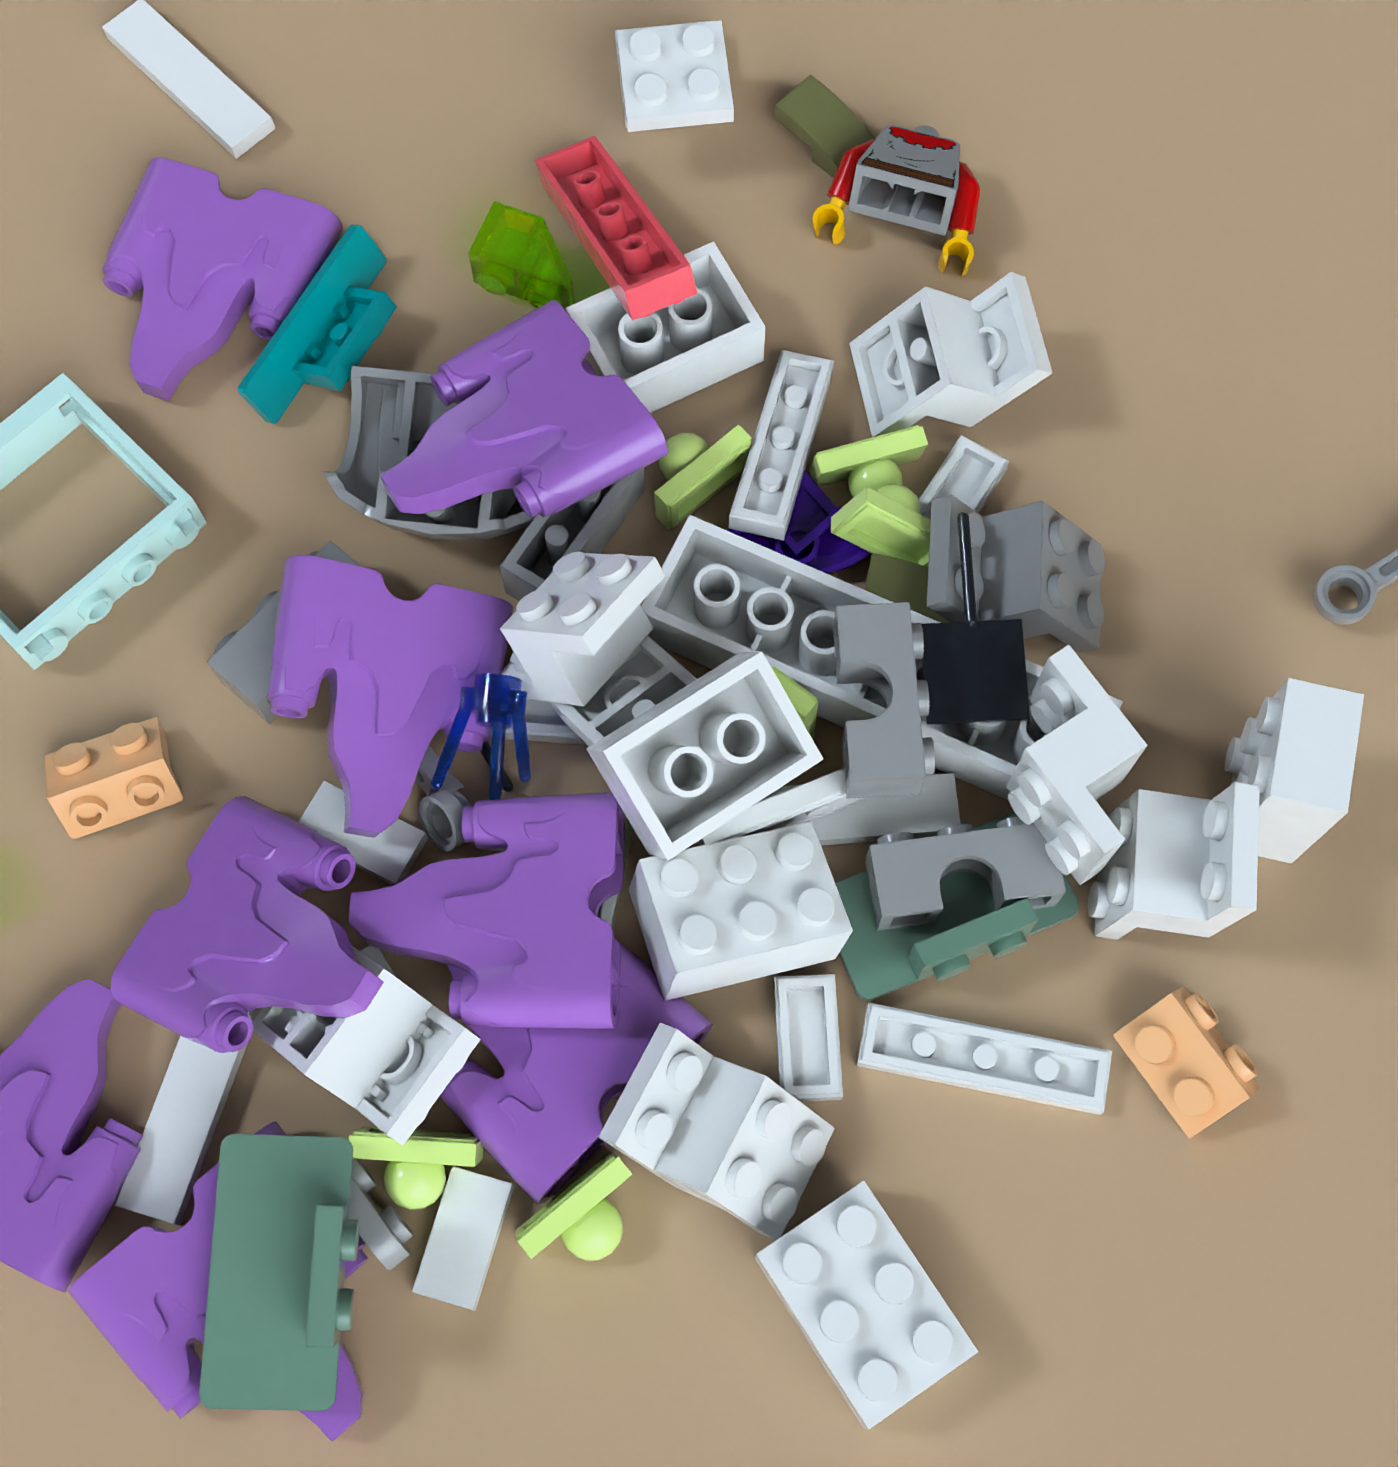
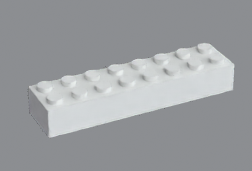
M689 515L662 566L665 577L645 598L641 606L653 627L648 636L659 646L710 669L716 668L738 653L762 651L770 666H775L817 697V716L841 727H845L846 721L867 720L882 714L887 709V705L883 696L876 689L860 683L837 684L833 624L836 606L894 602ZM910 610L911 623H940ZM916 659L917 680H923L922 659ZM1025 659L1029 700L1044 667ZM1110 696L1120 709L1123 701ZM1030 702L1029 720L927 725L926 716H920L922 738L932 737L936 769L947 774L954 773L956 778L1008 800V793H1010L1006 786L1024 750L1047 734L1035 722L1031 714Z

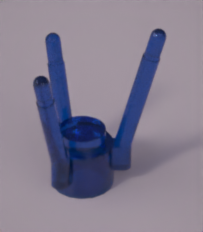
M482 673L475 675L474 688L461 687L459 708L430 785L433 789L438 790L443 785L471 712L476 714L475 724L493 728L489 800L501 799L505 735L506 729L511 728L512 722L519 779L522 782H528L531 779L525 716L527 692L521 691V679L503 674Z

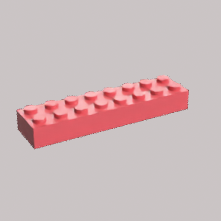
M596 136L535 159L543 188L632 321L641 317H647L653 312L669 305L681 303L686 298L697 294L690 263Z

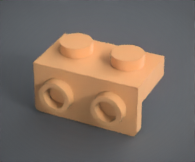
M158 717L139 723L125 724L114 732L82 743H71L63 746L56 752L45 755L47 799L72 839L83 837L183 800L182 789L170 766L166 733Z
M1181 987L1114 1033L1113 1036L1190 1139L1248 1100L1260 1087L1254 1079L1258 1075L1257 1068L1247 1053L1237 1044L1229 1046L1215 1028L1219 1020L1210 1004L1199 993L1195 992L1190 995L1185 987Z

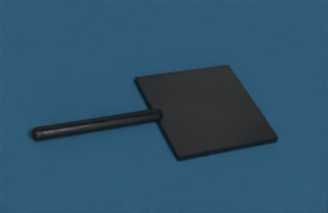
M961 512L957 516L965 622L921 624L924 640L922 659L923 680H927L929 690V714L926 716V723L929 725L1029 720L1022 619L977 621L969 515Z

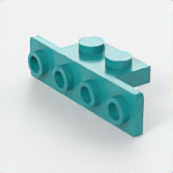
M351 224L238 386V393L265 422L276 424L303 384L341 391L346 382L351 379L352 366H358L373 342L381 335L385 324L397 308L386 292L369 290V287L386 264L387 259L361 225Z

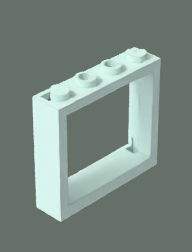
M64 373L60 374L0 423V490L79 425L83 424L167 507L21 631L0 610V635L34 671L44 662L58 657L66 649L68 642L88 624L96 623L103 619L109 613L116 600L133 586L146 582L155 572L157 565L176 549L189 545L198 535L199 529L207 523L193 498ZM67 400L69 401V402H67L64 406H62V407L59 409V407H60L63 403H65Z

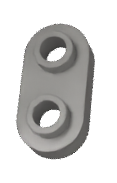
M353 1158L349 1219H359V1235L383 1266L390 1271L411 1254L405 1242L414 1235L392 1205L382 1211L369 1193V1190L376 1186L377 1183L358 1158Z

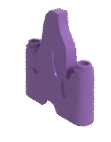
M152 158L106 256L107 259L102 267V271L105 274L103 283L111 291L125 297H132L135 291H140L142 288L144 291L130 356L131 371L143 393L169 401L177 386L190 369L218 352L228 341L241 316L250 304L251 307L248 313L252 321L250 329L257 336L270 341L330 255L343 230L340 219L332 211L314 202L265 188L259 189L255 194L246 199H230L221 192L220 180L215 173L166 158Z
M552 299L462 350L437 367L438 372L431 375L430 379L438 397L445 406L453 403L457 405L443 413L433 422L415 451L399 464L381 474V479L388 496L397 509L403 513L422 514L453 506L483 494L513 488L519 504L528 517L532 518L540 514L544 518L558 513L667 456L668 447L654 417L621 377L617 375L596 376L595 370L584 358L590 350L588 337L556 300Z
M295 555L285 559L272 648V666L267 699L271 702L270 711L272 713L288 718H305L308 708L315 706L322 678L330 681L327 747L328 756L344 789V833L374 838L397 820L410 796L417 772L429 743L439 729H442L448 737L447 746L449 748L462 752L482 751L483 742L489 741L492 720L496 713L500 689L498 676L503 670L507 640L500 627L512 616L513 606L509 602L498 597L441 584L431 585L418 599L412 601L401 600L394 597L387 590L382 575L374 569L309 555Z
M612 792L476 801L474 806H465L463 809V839L466 843H475L478 849L502 851L501 853L483 857L443 860L425 866L394 886L351 893L348 922L370 946L398 955L457 966L469 973L463 977L462 981L451 982L449 989V1011L452 1019H462L464 1025H486L490 1027L616 1029L619 1017L621 946L617 939L613 937L611 925L597 917L598 910L603 902L611 896L618 894L624 884L625 813Z
M239 796L231 799L218 812L187 860L186 866L189 870L191 881L186 895L176 905L166 909H158L149 916L117 964L112 974L110 985L112 996L119 1004L186 1039L219 1053L239 1051L249 1042L253 1034V1022L248 1017V1012L253 1009L276 1006L292 1008L319 1016L348 1018L365 1011L384 981L356 960L345 929L320 908L300 897L301 892L306 889L331 891L345 887L355 873L356 864L353 856L341 844L251 798Z
M620 942V999L616 1029L508 1028L468 1025L471 1031L481 1039L480 1041L505 1070L504 1076L498 1079L494 1078L471 1059L465 1062L464 1066L454 1075L439 1096L462 1120L468 1131L478 1138L481 1145L538 1206L553 1197L605 1143V1141L599 1138L604 1128V1109L611 1099L622 1094L659 1023L678 1029L698 1045L704 1040L713 1026L707 1018L683 997L664 1001L655 972ZM446 964L451 972L452 981H462L463 977L469 974L457 966Z
M91 979L72 984L63 990L43 1008L23 1033L0 1054V1261L36 1281L62 1292H66L115 1203L124 1181L141 1151L137 1146L143 1137L142 1134L110 1118L104 1129L97 1126L85 1143L77 1149L83 1131L105 1087L107 1080L106 1040L113 1020L121 1006L113 998L111 989Z
M272 1122L257 1131L255 1135H286V1133L277 1122ZM219 1163L195 1182L193 1186L195 1208L191 1219L185 1226L173 1232L148 1226L137 1229L83 1273L67 1290L135 1376L143 1382L167 1412L173 1409L179 1419L201 1403L199 1390L202 1362L195 1352L193 1344L196 1339L204 1343ZM360 1235L356 1261H346L344 1280L368 1260V1257L362 1251L366 1243ZM341 1338L335 1402L329 1409L324 1411H300L315 1423L330 1441L335 1440L361 1417L364 1393L359 1377Z

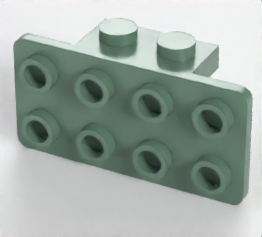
M1012 812L977 826L973 830L997 828L996 824L999 821L1016 817L1017 814ZM867 871L835 883L853 929L839 955L857 996L864 1001H871L932 975L936 976L937 981L948 979L971 967L969 960L989 952L992 953L994 958L1007 955L1025 946L1028 943L1025 937L1072 919L1079 910V902L1066 875L1063 874L1066 892L1056 906L1033 909L1029 899L1026 898L995 911L991 890L984 880L972 873L955 872L947 875L940 881L943 910L937 923L879 931L876 928Z
M230 1134L222 1140L219 1155L199 1390L200 1402L206 1408L324 1411L329 1409L335 1402L341 1330L351 1331L354 1313V1289L344 1288L346 1261H356L359 1240V1219H349L353 1145L348 1139L343 1137Z

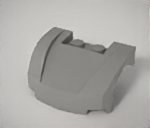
M352 366L351 422L344 457L337 470L334 472L324 471L325 477L333 487L337 498L363 515L391 529L439 541L487 540L526 528L531 524L536 516L532 518L527 516L519 504L513 488L483 494L444 509L422 514L400 512L388 496L381 479V474L393 468L413 453L431 424L457 404L453 403L445 406L442 403L430 379V376L433 374Z

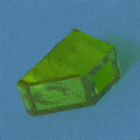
M494 201L468 251L474 283L479 284L483 289L495 295H504L506 293L526 300L535 308L553 299L566 311L567 307L575 304L572 277L544 218Z

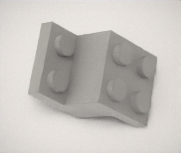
M952 494L932 499L927 586L928 608L951 622H965L957 522L958 514L965 512L969 515L977 621L1022 619L1023 639L1050 633L1065 644L1070 645L1077 652L1099 649L1100 627L1104 622V608L1100 600V579L1105 569V556L1099 542L1044 501L982 516Z

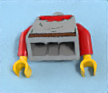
M889 125L883 129L875 140H869L848 149L843 155L827 193V196L831 198L829 204L821 205L813 214L812 220L815 237L819 236L820 229L824 224L831 222L836 224L832 233L833 245L839 244L844 239L846 229L843 209L845 205H849L848 211L944 236H946L948 230L952 232V237L944 244L938 260V268L941 273H944L948 256L958 255L964 262L961 276H964L974 257V248L967 238L968 235L974 234L980 199V186L968 165L959 161L960 144L957 141L940 137L933 127L926 125L916 127L914 130L897 125Z

